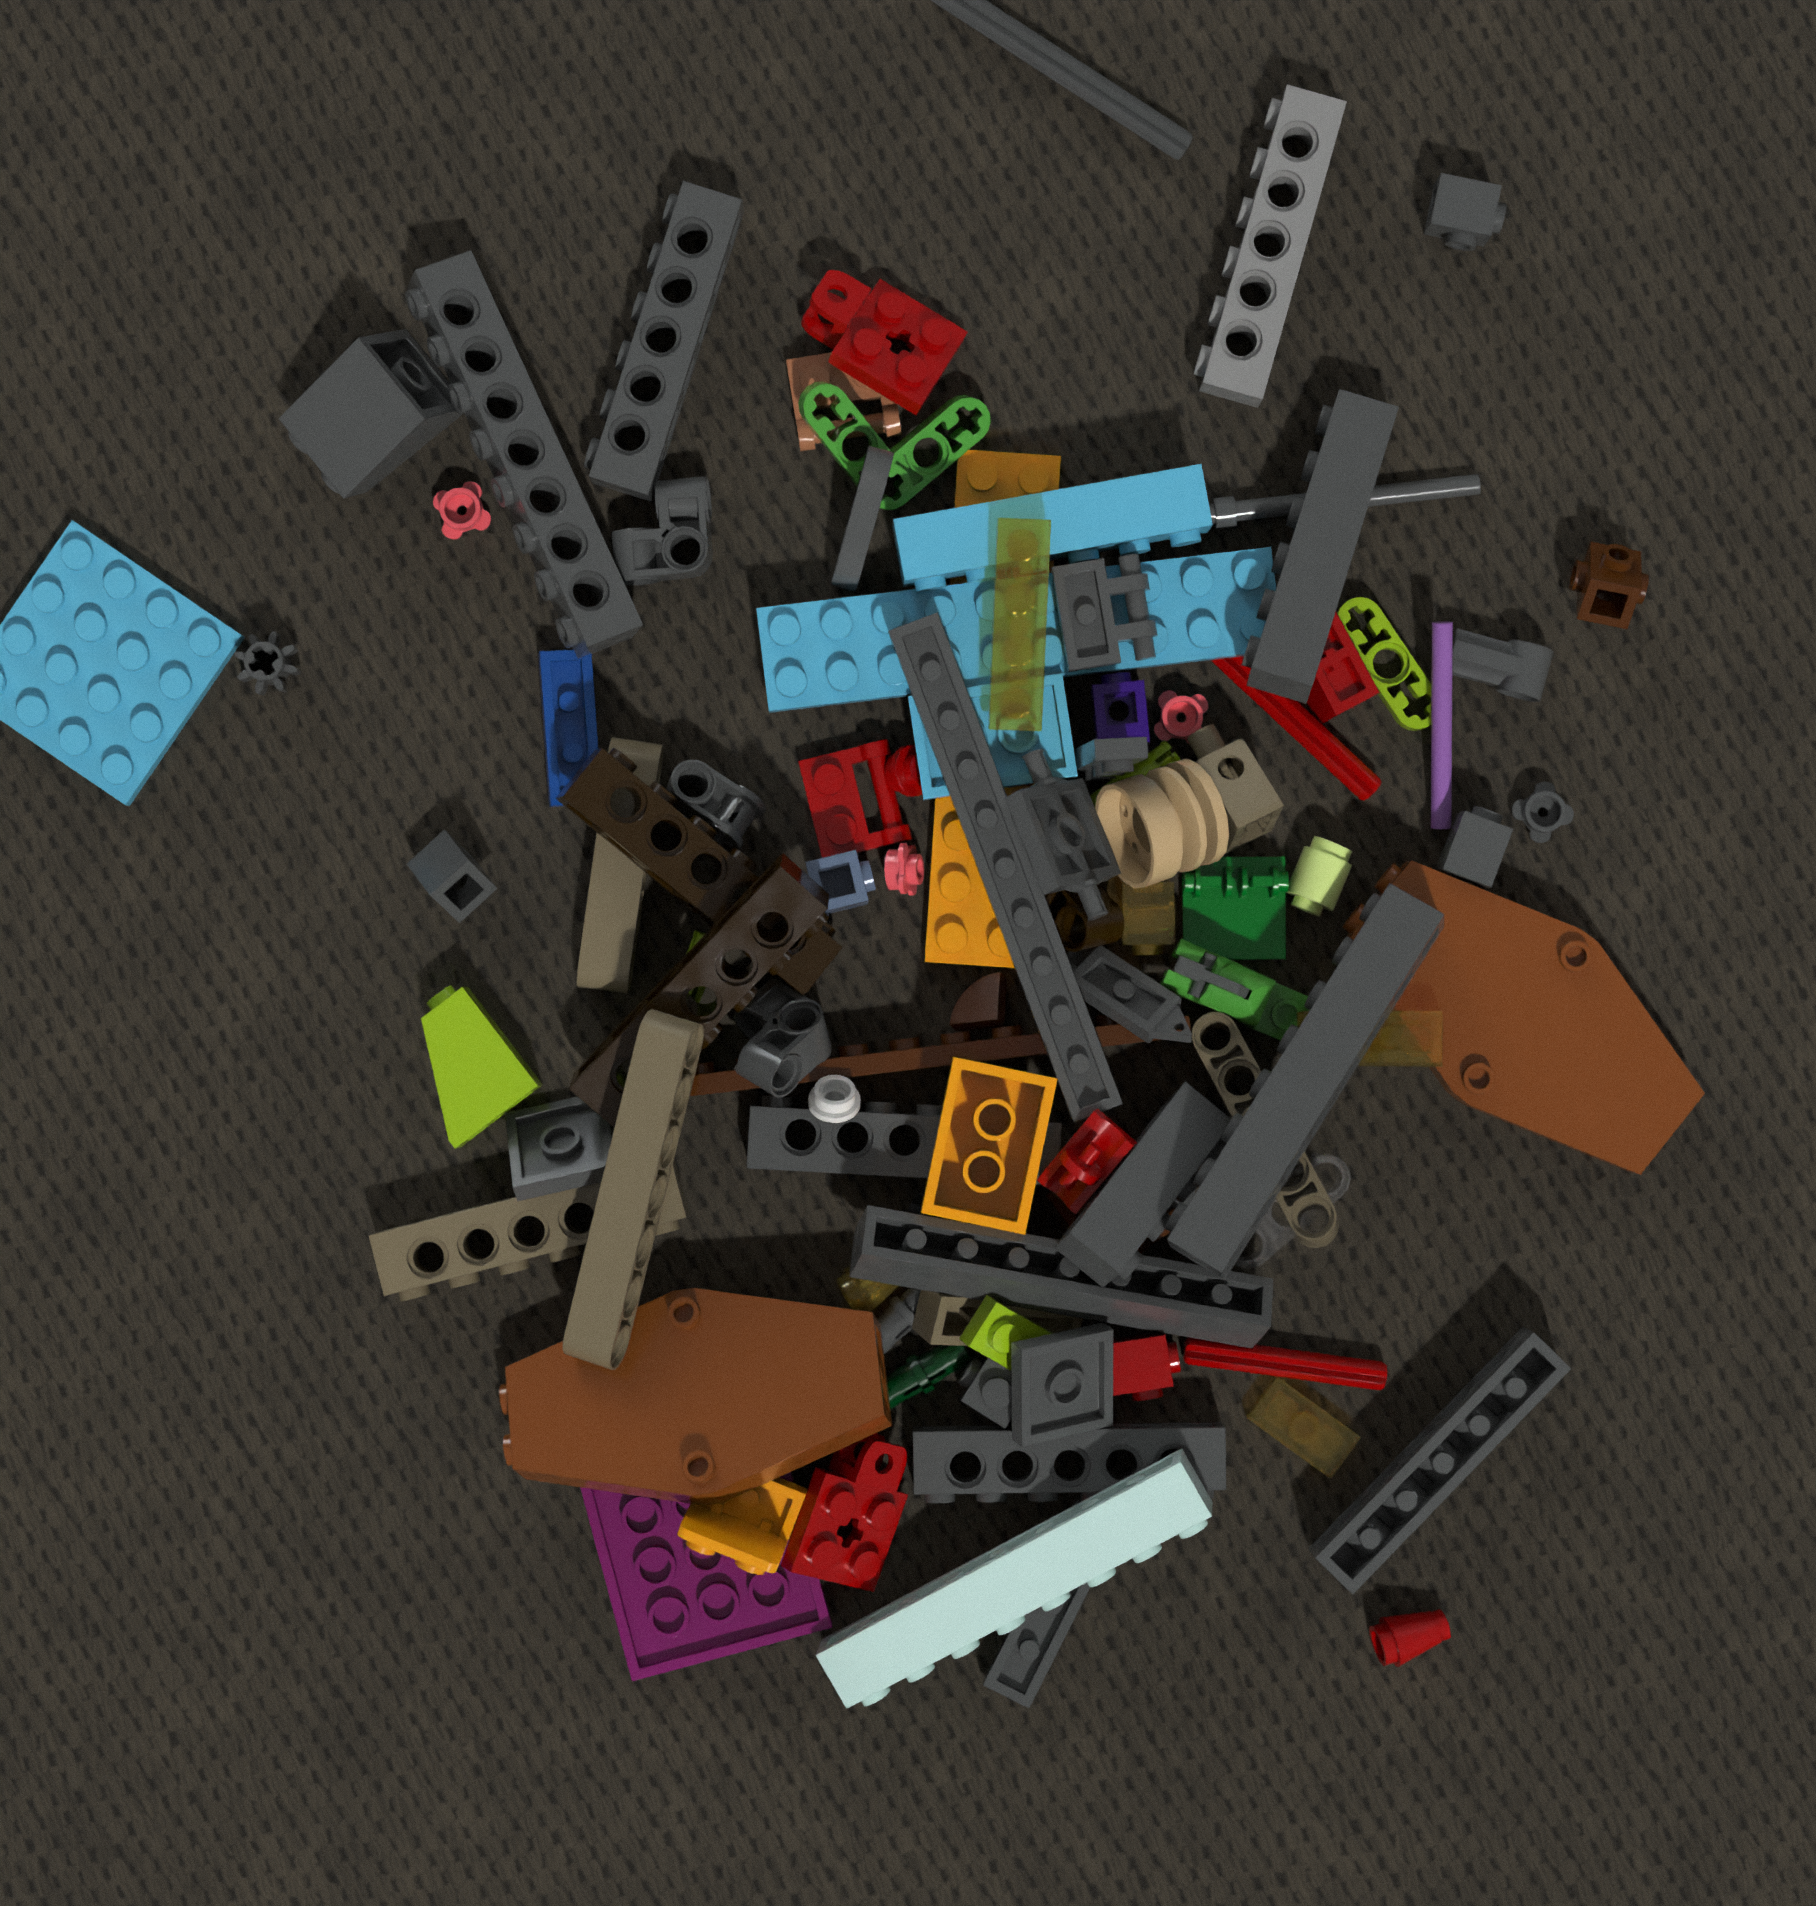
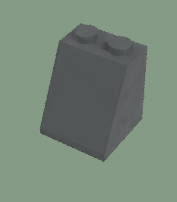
M406 329L357 338L283 413L279 420L289 431L288 435L293 445L301 452L308 454L321 470V477L324 483L344 499L368 492L464 413L459 414L451 402L448 392L450 382Z

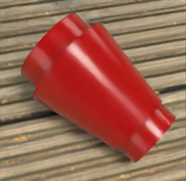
M1441 1609L1380 1617L1379 1623L1369 1628L1373 1649L1383 1666L1394 1664L1396 1667H1400L1442 1641L1451 1638L1449 1623Z

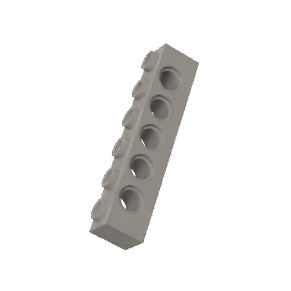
M1288 84L1281 100L1271 99L1263 126L1264 129L1272 131L1267 149L1257 148L1249 178L1258 180L1253 199L1244 196L1235 227L1244 229L1239 248L1229 247L1221 275L1230 278L1229 286L1225 297L1215 296L1207 324L1208 326L1215 327L1216 332L1211 347L1201 346L1193 375L1203 377L1199 388L1200 392L1256 408L1259 407L1263 400L1347 101ZM1290 137L1299 138L1307 145L1308 154L1300 158L1291 157L1284 151L1282 141ZM1276 186L1289 189L1294 196V204L1288 207L1276 206L1269 199L1268 190ZM1262 235L1271 236L1278 241L1281 251L1273 257L1263 256L1256 250L1254 239ZM1248 284L1258 285L1264 290L1267 302L1257 307L1250 306L1242 300L1240 289ZM1235 333L1244 334L1252 342L1253 351L1246 356L1234 355L1227 348L1226 338Z

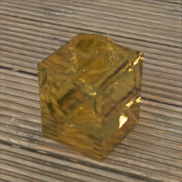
M1124 882L1120 883L1119 903L1124 917V931L1120 938V945H1132V955H1163V945L1175 944L1174 882H1158L1136 889Z

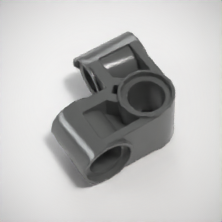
M707 476L656 480L655 505L660 528H628L611 533L613 560L625 586L695 578L701 576L709 569L713 557L710 523L712 522V503ZM686 540L698 542L700 545V555L694 563L689 565L676 563L674 557L675 550L680 543Z
M770 978L758 989L757 994L743 1010L738 1013L735 1012V1023L749 1041L743 1047L734 1070L738 1075L775 1097L780 1098L791 1093L806 1075L816 1066L826 1061L831 1054L832 1046L821 1006L816 1001L794 991L777 978Z

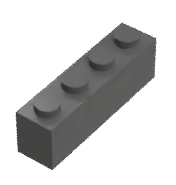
M1184 1082L1164 1102L1136 1139L1137 1144L1097 1190L1054 1248L1101 1287L1106 1286L1117 1275L1126 1280L1144 1257L1138 1251L1144 1240L1148 1237L1154 1242L1165 1230L1166 1224L1171 1217L1166 1211L1176 1199L1180 1203L1184 1202L1197 1187L1193 1182L1196 1177L1195 1172L1201 1164L1209 1157L1214 1160L1219 1157L1227 1144L1221 1140V1137L1231 1118L1187 1082Z

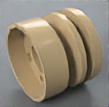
M1188 758L1149 770L1146 776L1140 774L1105 785L1097 795L1095 809L1121 871V874L1118 876L1124 883L1135 889L1147 887L1172 878L1178 871H1192L1199 866L1220 861L1227 851L1229 828L1222 797L1211 776L1200 764Z

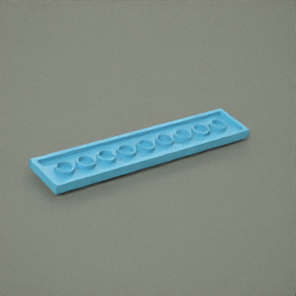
M1271 547L1140 562L1142 573H1147L1150 587V590L1145 591L1149 618L1156 622L1158 636L1153 637L1156 658L1136 661L1132 641L1118 643L1121 657L1120 664L1068 672L1052 573L987 580L969 584L946 585V588L916 593V590L912 589L756 608L769 713L912 696L888 631L937 612L965 687L1062 673L1063 678L1244 656L1250 636L1253 635L1261 638L1266 621L1256 618L1265 588L1276 591L1275 574L1271 572L1273 566ZM1119 565L1105 566L1107 579L1121 577ZM1125 595L1111 596L1115 625L1129 623Z

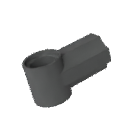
M1457 628L1453 634L1452 675L1495 686L1497 692L1530 702H1540L1554 651L1535 643L1521 640L1505 642Z

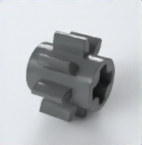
M272 631L269 635L268 642H261L253 634L248 635L252 646L248 648L246 653L235 652L234 655L244 661L246 669L240 672L237 678L242 682H248L254 678L257 679L255 693L262 696L267 692L268 685H275L283 693L288 692L284 680L287 679L289 674L301 675V671L292 666L290 657L296 655L299 651L298 648L294 645H288L282 649L279 648L281 636L275 631ZM265 652L278 657L272 663L275 671L271 675L257 669L263 665L261 655Z

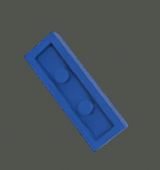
M574 649L539 651L538 653L549 807L564 806L555 798L594 750L598 749L592 654L578 659Z

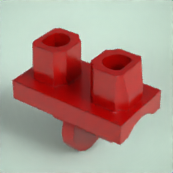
M1097 1108L1038 1177L1037 1181L1055 1193L1076 1215L1137 1142Z

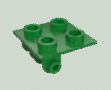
M1285 856L1222 857L1220 861L1199 866L1192 871L1182 872V939L1230 960L1286 959L1285 892H1288L1289 876L1288 871H1285Z

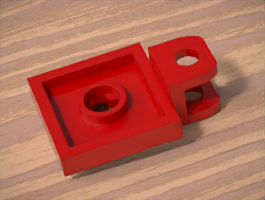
M828 270L812 293L809 300L810 306L801 320L803 329L809 335L833 349L828 363L914 415H917L968 333V331L882 279H879L871 291L870 287L838 270ZM837 289L844 294L845 299L828 291ZM818 314L833 324L823 323L819 319ZM888 339L902 340L907 344L910 352L902 350L899 354L893 353L890 350L892 343Z
M875 1433L834 1452L829 1468L833 1471L815 1467L781 1566L792 1573L874 1592L908 1497L907 1493L898 1489L906 1467V1449L898 1444L886 1442L884 1436ZM860 1442H866L858 1458L855 1459L854 1449L856 1445ZM884 1454H887L889 1459L886 1468L881 1471L879 1469ZM852 1518V1531L843 1540L837 1534L840 1525L847 1526Z

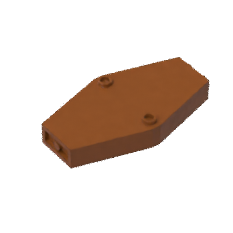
M1415 861L1404 862L1400 868L1394 863L1391 864L1374 886V888L1381 892L1380 896H1382L1389 883L1444 914L1443 930L1391 1014L1445 1091L1463 1105L1630 1173L1641 1175L1700 1101L1705 1092L1599 942L1580 928ZM1362 903L1352 912L1342 926L1348 932L1346 937L1348 936L1353 940L1364 925V922L1359 920L1364 908Z
M698 1288L671 1291L638 1306L627 1351L619 1367L615 1370L564 1354L563 1341L506 1366V1383L500 1384L499 1387L502 1412L504 1415H509L510 1434H506L503 1437L504 1457L507 1465H512L513 1470L523 1478L696 1505H709L728 1501L892 1426L881 1324L873 1312Z

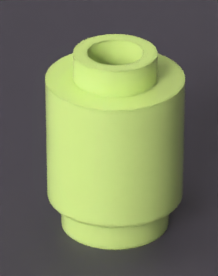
M1314 836L1310 847L1304 846L1289 881L1287 893L1294 896L1291 905L1320 917L1323 909L1333 911L1352 867L1348 863L1352 851L1332 841Z

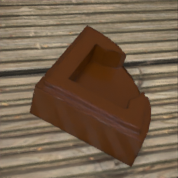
M997 972L984 976L971 984L962 993L953 1008L950 1018V1025L956 1031L1004 1026L1007 979L1003 974Z

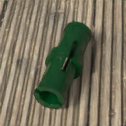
M938 1345L919 1356H916L915 1353L906 1358L907 1363L887 1375L890 1410L922 1391L925 1394L935 1389V1383L968 1365L971 1357L965 1346Z

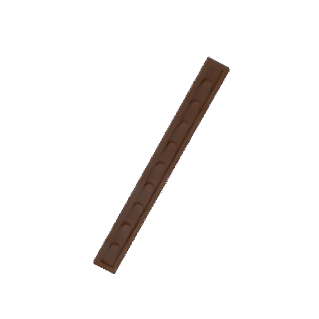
M1105 1014L1094 1016V1029L1101 1047L1145 1042ZM1184 1015V1018L1190 1028L1189 1015ZM1022 1025L991 1028L992 1038L979 1040L971 1039V1031L940 1034L941 1044L920 1047L919 1037L889 1040L890 1050L869 1053L868 1043L838 1046V1057L827 1058L826 1061L816 1066L799 1083L818 1081L827 1075H841L848 1078L951 1065L953 1056L981 1062L1047 1053L1039 1032L1023 1034ZM704 1062L697 1064L690 1096L760 1087L738 1075L734 1069L715 1071L714 1062Z

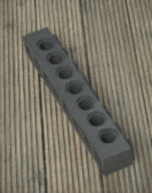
M470 250L414 270L407 287L408 290L405 292L408 308L413 318L417 321L422 320L429 335L427 338L429 354L437 367L443 366L451 384L448 385V392L451 402L459 414L465 413L472 431L469 434L471 445L479 460L483 461L486 459L494 477L491 479V486L497 502L501 507L507 506L515 522L512 530L516 544L523 554L529 553L537 570L534 572V580L538 592L545 601L550 600L558 616L555 625L560 640L566 648L572 647L579 659L633 638L643 626V623L472 251ZM453 309L461 312L465 316L467 324L455 325L445 317L444 311ZM477 356L482 358L488 365L489 370L478 372L471 369L466 363L465 357ZM487 403H501L508 409L510 417L507 419L496 418L489 412ZM517 448L525 451L531 459V465L521 466L516 464L510 458L508 450ZM530 496H544L550 501L553 511L543 513L536 510L530 502ZM561 541L568 544L574 553V559L564 560L559 558L553 552L551 543ZM584 588L590 591L594 596L595 606L585 607L579 604L574 598L573 589Z

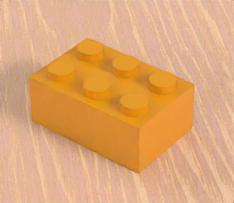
M953 1056L921 1213L1025 1235L1057 1078Z

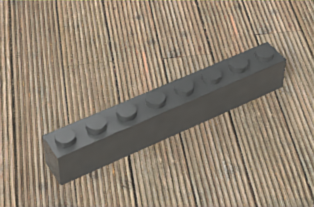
M1389 883L1382 896L1373 893L1365 904L1359 920L1364 922V925L1354 940L1347 936L1340 944L1332 959V964L1337 966L1327 984L1319 980L1314 986L1304 1005L1306 1009L1310 1010L1300 1027L1292 1024L1285 1032L1277 1047V1052L1282 1054L1272 1072L1265 1068L1259 1074L1249 1092V1096L1254 1098V1101L1244 1116L1239 1113L1233 1116L1221 1137V1140L1227 1143L1216 1161L1209 1157L1204 1162L1193 1182L1199 1189L1189 1205L1181 1202L1176 1207L1166 1224L1165 1229L1171 1232L1167 1238L1171 1248L1223 1280L1227 1278L1444 928L1443 913Z
M867 1205L854 1231L849 1277L981 1301L984 1300L986 1295H989L1004 1305L1251 1349L1271 1327L1273 1278L1230 1271L1227 1278L1223 1280L1200 1265L1144 1255L1139 1265L1126 1280L1117 1275L1106 1286L1101 1287L1054 1248L1059 1241L1058 1239L1030 1234L1024 1235Z

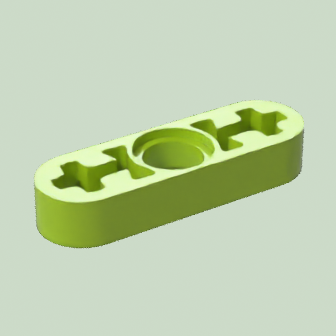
M1356 597L1345 602L1338 609L1337 614L1380 692L1378 696L1395 721L1401 727L1412 731L1422 730L1430 726L1431 683L1380 607L1374 601L1365 597ZM1352 608L1358 614L1365 611L1370 614L1372 619L1368 621L1366 626L1373 638L1383 631L1388 639L1376 643L1365 655L1358 647L1368 642L1362 631L1357 629L1350 632L1346 627V624L1351 619L1348 610ZM1391 650L1400 657L1401 671L1395 678L1385 679L1375 672L1373 659L1377 652ZM1410 673L1416 682L1406 687L1414 698L1417 699L1424 696L1429 702L1423 709L1426 715L1424 720H1421L1417 715L1409 718L1405 715L1403 709L1409 703L1402 691H1399L1393 698L1387 688L1397 686L1403 682Z

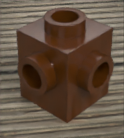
M1590 542L1584 561H1575L1569 583V590L1577 592L1578 620L1628 629L1636 604L1643 603L1648 588L1649 575L1642 573L1641 551L1632 550L1619 544L1607 545Z

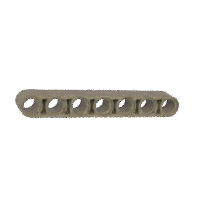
M651 1009L644 1016L637 1033L562 1344L564 1354L610 1370H615L619 1367L628 1348L703 1044L704 1027L702 1024Z

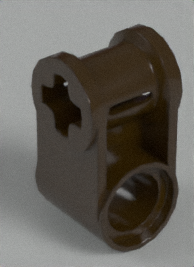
M1099 884L1097 885L1109 913L1091 921L1087 920L1088 917L1078 893L1064 890L1044 895L1046 896V901L1062 944L1068 951L1076 952L1117 942L1122 937L1124 931L1122 910Z

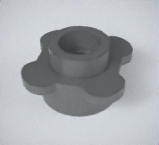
M1546 781L1537 783L1534 787V792L1525 800H1516L1511 808L1514 819L1523 821L1530 830V839L1536 843L1547 842L1551 837L1552 831L1561 825L1571 823L1574 816L1572 807L1565 804L1563 799L1555 793V786ZM1543 807L1547 810L1545 817L1538 815L1539 808Z

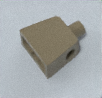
M1214 724L1207 725L1191 734L1187 740L1198 758L1196 763L1200 764L1211 776L1222 797L1227 813L1229 840L1226 853L1272 831L1284 805L1243 739H1238L1225 745Z

